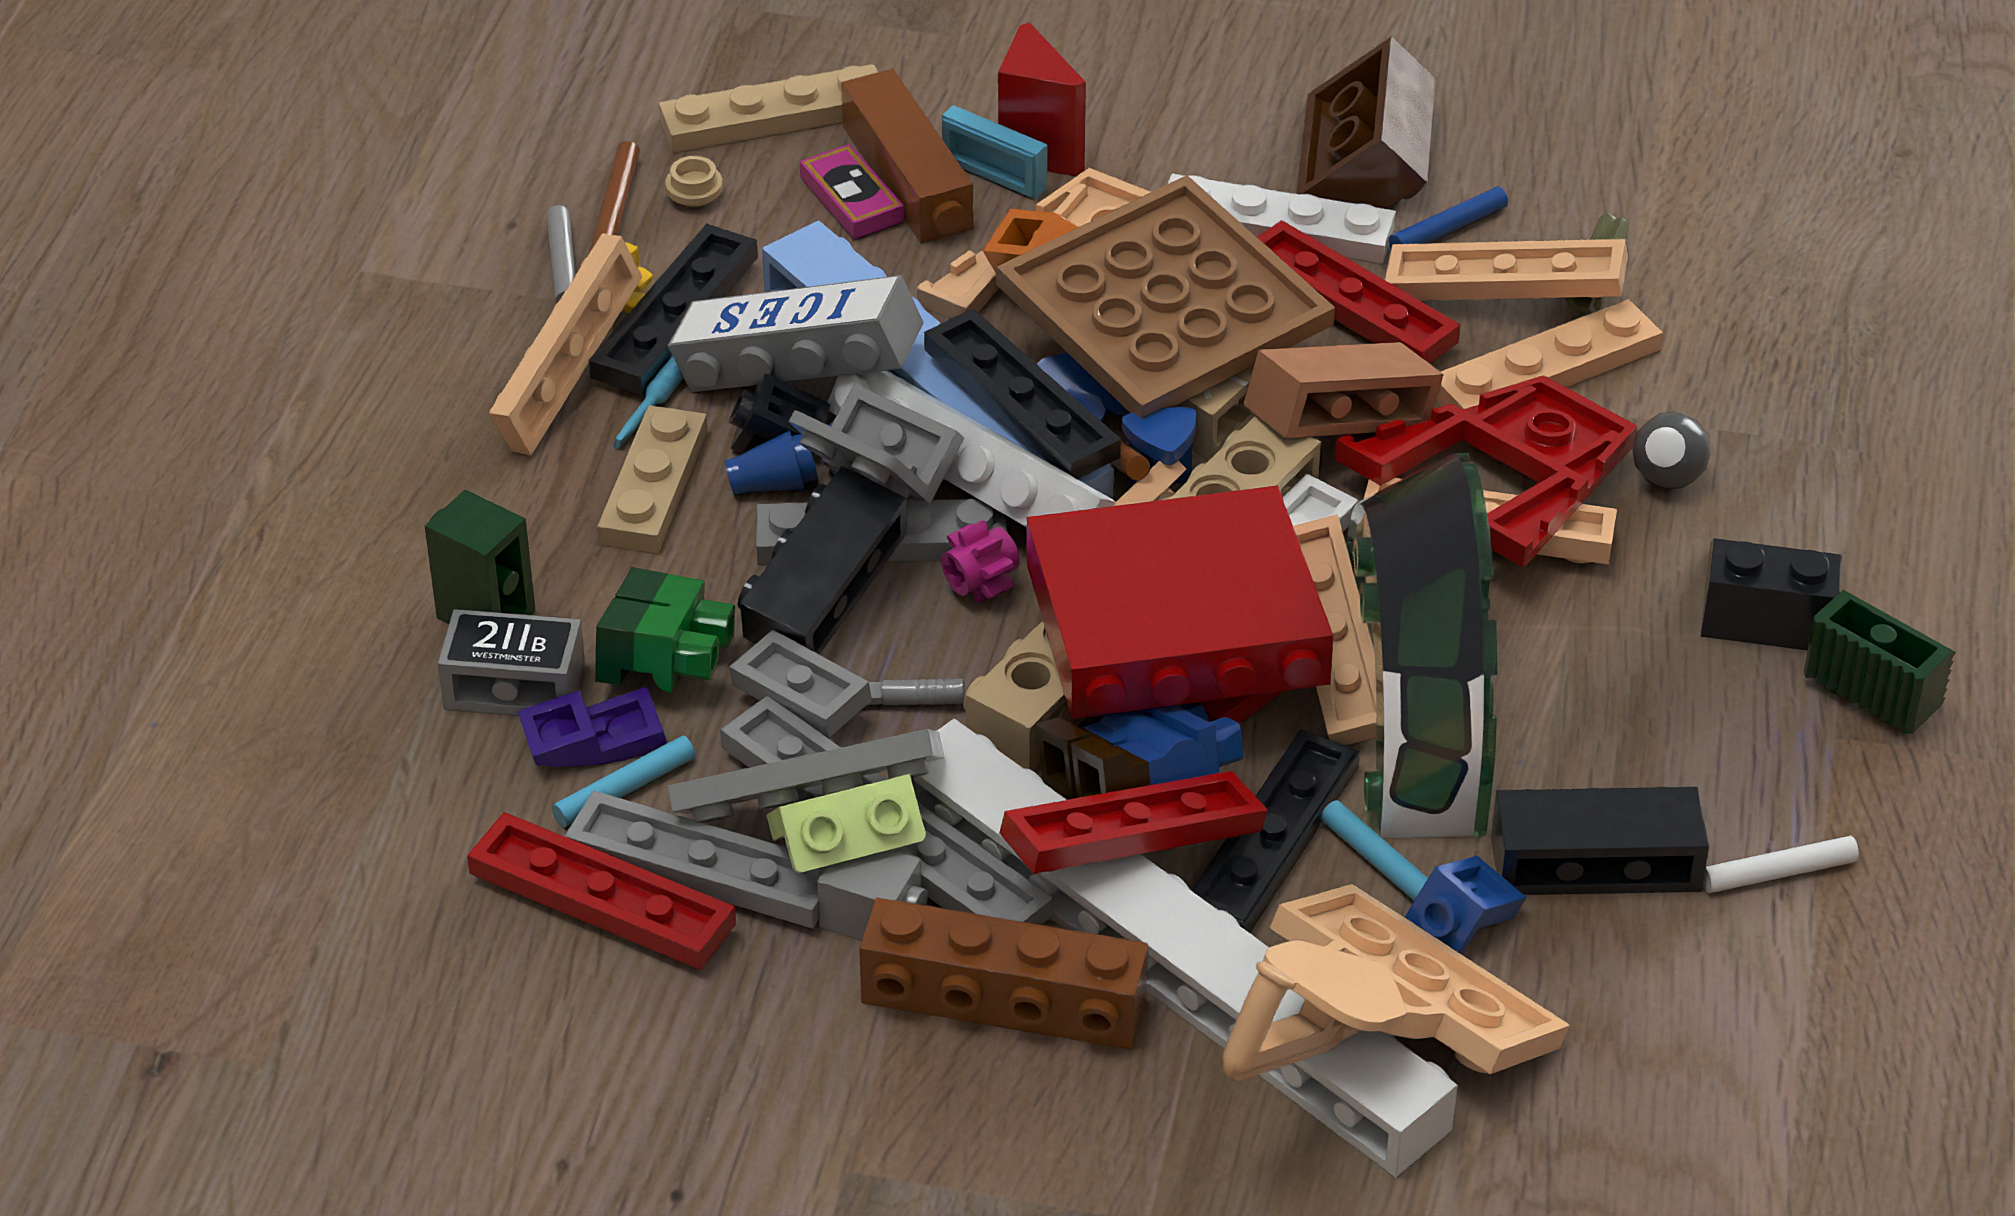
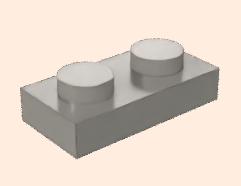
M774 630L770 631L729 667L733 686L760 701L768 695L827 738H830L872 701L869 681Z

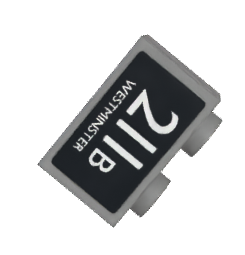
M454 609L438 661L444 710L518 715L517 711L579 691L585 669L581 619Z

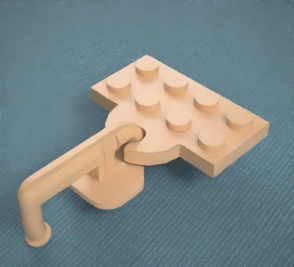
M1350 884L1279 904L1270 929L1287 939L1288 942L1269 947L1262 962L1257 963L1256 969L1258 974L1245 998L1223 1051V1072L1234 1081H1242L1330 1051L1343 1040L1363 1030L1370 1032L1382 1031L1390 1035L1413 1039L1435 1037L1453 1049L1457 1060L1466 1067L1478 1072L1493 1074L1560 1049L1570 1025L1363 890ZM1288 989L1305 999L1299 1014L1272 1022Z

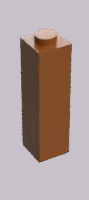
M892 68L841 82L843 128L866 163L904 205V220L920 244L972 230L973 183L895 70Z

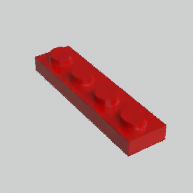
M1279 221L1257 236L1261 242L1335 307L1334 319L1373 343L1401 342L1429 364L1459 343L1461 326L1459 323L1285 221Z
M1233 771L1007 810L1004 811L999 834L1029 870L1036 874L1261 832L1268 810Z
M506 812L501 814L467 855L469 874L699 970H702L736 926V912L733 905Z

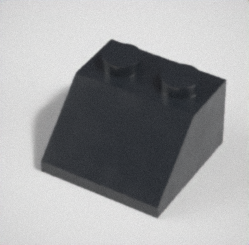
M1713 538L1709 548L1700 637L1808 650L1814 616L1840 593L1842 554Z

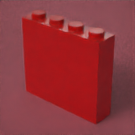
M1278 485L1027 517V568L1071 719L1331 685L1333 633Z

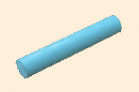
M682 735L552 805V812L556 821L563 828L572 825L593 790L622 798L695 759L694 747L689 739Z
M1336 800L1328 804L1321 814V821L1414 901L1428 877L1340 801Z

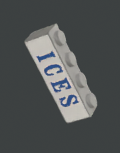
M902 275L692 301L670 340L668 348L690 391L700 392L758 385L765 373L787 382L901 369L924 322Z

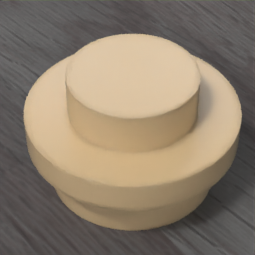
M687 156L678 159L672 164L670 173L665 180L667 195L673 201L687 207L704 206L719 197L723 189L722 176L716 170L715 164L710 159L702 156Z

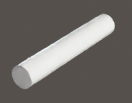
M1846 836L1706 866L1703 887L1710 894L1857 862L1859 859L1858 846L1853 836Z

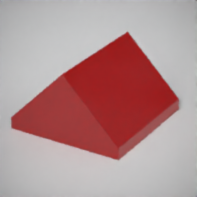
M1030 22L1019 26L998 71V124L1047 144L1048 172L1077 176L1085 171L1086 82Z

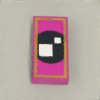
M850 144L799 161L800 177L853 239L904 222V205Z

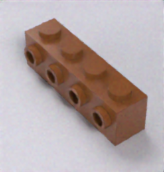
M876 897L859 948L861 1003L1133 1050L1147 996L1148 943Z

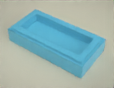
M954 105L942 114V140L962 169L1035 200L1047 190V144Z

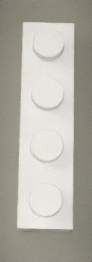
M1171 174L1168 184L1184 175ZM1189 176L1256 237L1283 220L1346 258L1380 264L1384 262L1389 246V236L1394 231L1396 212L1394 210L1376 208L1368 204H1352L1322 199L1308 194L1298 195L1262 189L1254 185H1238L1208 180L1200 176Z

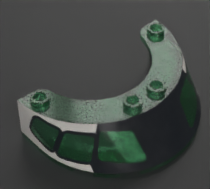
M1452 453L1358 502L1352 511L1347 542H1345L1360 595L1361 622L1372 623L1376 675L1375 771L1364 773V805L1366 812L1377 811L1379 834L1382 838L1487 836L1497 717L1493 715L1494 693L1492 675H1497L1496 620H1489L1488 611L1490 610L1489 586L1490 580L1494 577L1486 503L1477 465L1475 462H1469V453Z

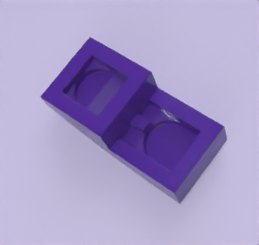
M647 687L585 707L579 690L517 711L535 765L566 767L605 764L644 756L667 744L663 728Z

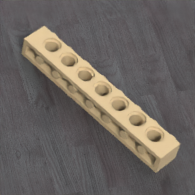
M1256 415L1240 431H1233L1227 437L1223 447L1206 464L1201 463L1197 465L1190 474L1188 481L1170 498L1165 497L1162 500L1276 485L1279 486L1282 497H1284L1306 474L1318 479L1321 441L1313 437L1285 438ZM1043 619L1024 639L1014 641L1008 648L1004 658L986 676H979L971 683L963 701V707L966 710V727L975 734L984 735L995 745L997 750L1023 769L1027 768L1032 771L1040 764L1036 724L1060 717L1078 726L1086 718L1071 719Z

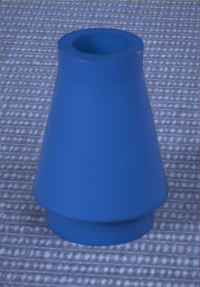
M789 430L737 457L724 460L733 495L748 492L805 490V483L819 480L812 452L799 444L803 434L792 436Z

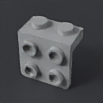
M853 384L832 426L794 410L788 421L803 434L799 444L821 456L820 462L837 472L843 466L906 497V500L910 494L929 504L965 439L957 430L857 384Z

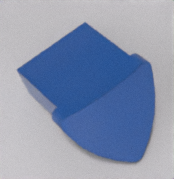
M1188 407L1161 408L1142 419L1135 413L1123 416L1122 431L1127 437V445L1149 461L1150 469L1159 461L1166 465H1174L1179 460L1187 470L1173 483L1187 482L1192 473V445L1196 431V411ZM1128 476L1130 486L1132 487L1138 480H1133Z

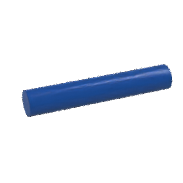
M1496 186L1390 235L1389 246L1392 250L1393 244H1428L1507 207V194L1503 188Z

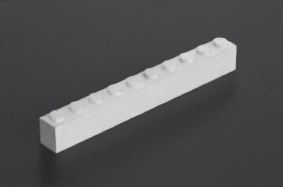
M955 718L938 729L944 758L927 762L929 773L911 778L917 802L1053 897V917L1050 919L1063 929L1148 943L1147 992L1225 1049L1245 998L1258 974L1256 965L1258 962H1262L1269 947L1240 927L1239 923L1229 913L1217 910L1192 892L1181 878L1174 874L1166 873L1141 854L1033 874L999 834L1004 811L1064 801L1066 799L1045 785L1034 771L1027 768L1023 769L997 750L987 737L975 734ZM1288 989L1272 1022L1299 1014L1305 999ZM1360 1030L1355 1035L1343 1040L1330 1051L1259 1074V1076L1395 1178L1451 1132L1453 1128L1458 1085L1450 1080L1449 1076L1438 1065L1424 1061L1398 1042L1393 1035L1382 1031L1370 1032Z

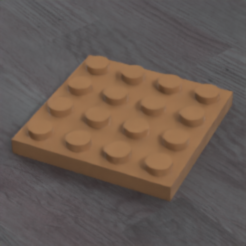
M1188 175L996 267V285L1130 413H1135L1141 419L1161 408L1174 407L1254 366L1258 350L1290 348L1334 324L1335 307Z

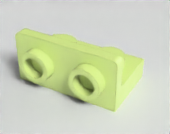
M910 774L781 806L767 814L773 841L785 838L791 864L796 873H803L919 843L926 837Z

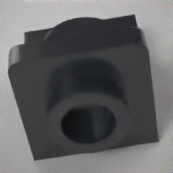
M765 373L753 394L745 390L741 393L731 412L729 423L737 428L730 449L742 454L755 433L768 440L789 430L792 436L802 434L788 422L794 410L825 424L831 404Z

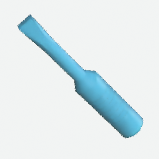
M672 355L646 387V398L615 438L614 447L618 450L639 427L648 405L655 406L665 403L684 379Z

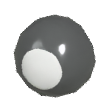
M1674 411L1659 413L1649 419L1637 431L1632 447L1635 467L1644 479L1656 486L1669 490L1684 488L1693 483L1707 469L1711 455L1709 436L1700 423L1689 416Z

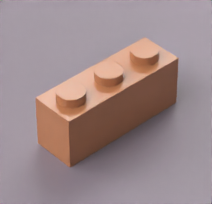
M1401 342L1258 350L1243 405L1285 438L1376 432L1377 426L1398 419L1404 421L1406 427L1430 420L1431 411L1434 409L1444 374Z

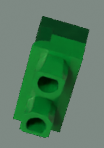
M631 567L616 592L615 598L612 599L596 626L595 682L621 685L629 670L653 674V679L659 688L671 693L680 676L711 680L717 667L719 647L728 648L734 637L735 604L705 600L704 580Z

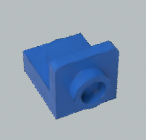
M1474 856L1434 867L1405 918L1463 955L1479 928L1514 919L1527 897L1479 856Z

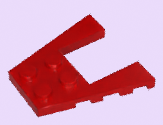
M1543 375L1480 394L1479 405L1462 410L1453 404L1434 408L1431 411L1430 420L1406 427V423L1401 419L1376 427L1375 437L1354 443V438L1350 435L1340 437L1336 440L1335 460L1381 486L1463 440L1487 453L1492 459L1501 461L1523 473L1537 484L1478 518L1476 536L1477 542L1517 565L1524 567L1630 452L1635 440L1637 425Z

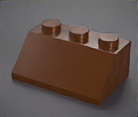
M1392 36L1308 93L1296 194H1308L1322 199L1352 204H1368L1376 208L1388 209L1401 199L1412 198L1427 183L1436 78Z

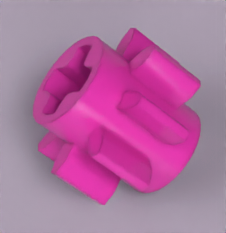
M981 520L947 535L948 542L953 549L942 554L941 566L946 580L956 593L965 596L972 592L976 602H980L986 598L991 599L1014 587V583L1008 574L1019 568L1020 557L1013 539L1004 529L995 527L988 530L986 522Z

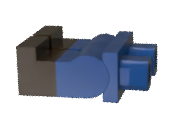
M1197 702L1106 714L1100 722L1081 728L1060 717L1036 724L1042 781L1049 788L1068 800L1220 773L1219 767L1243 759L1242 735L1239 723L1228 717L1208 722V715L1203 705Z

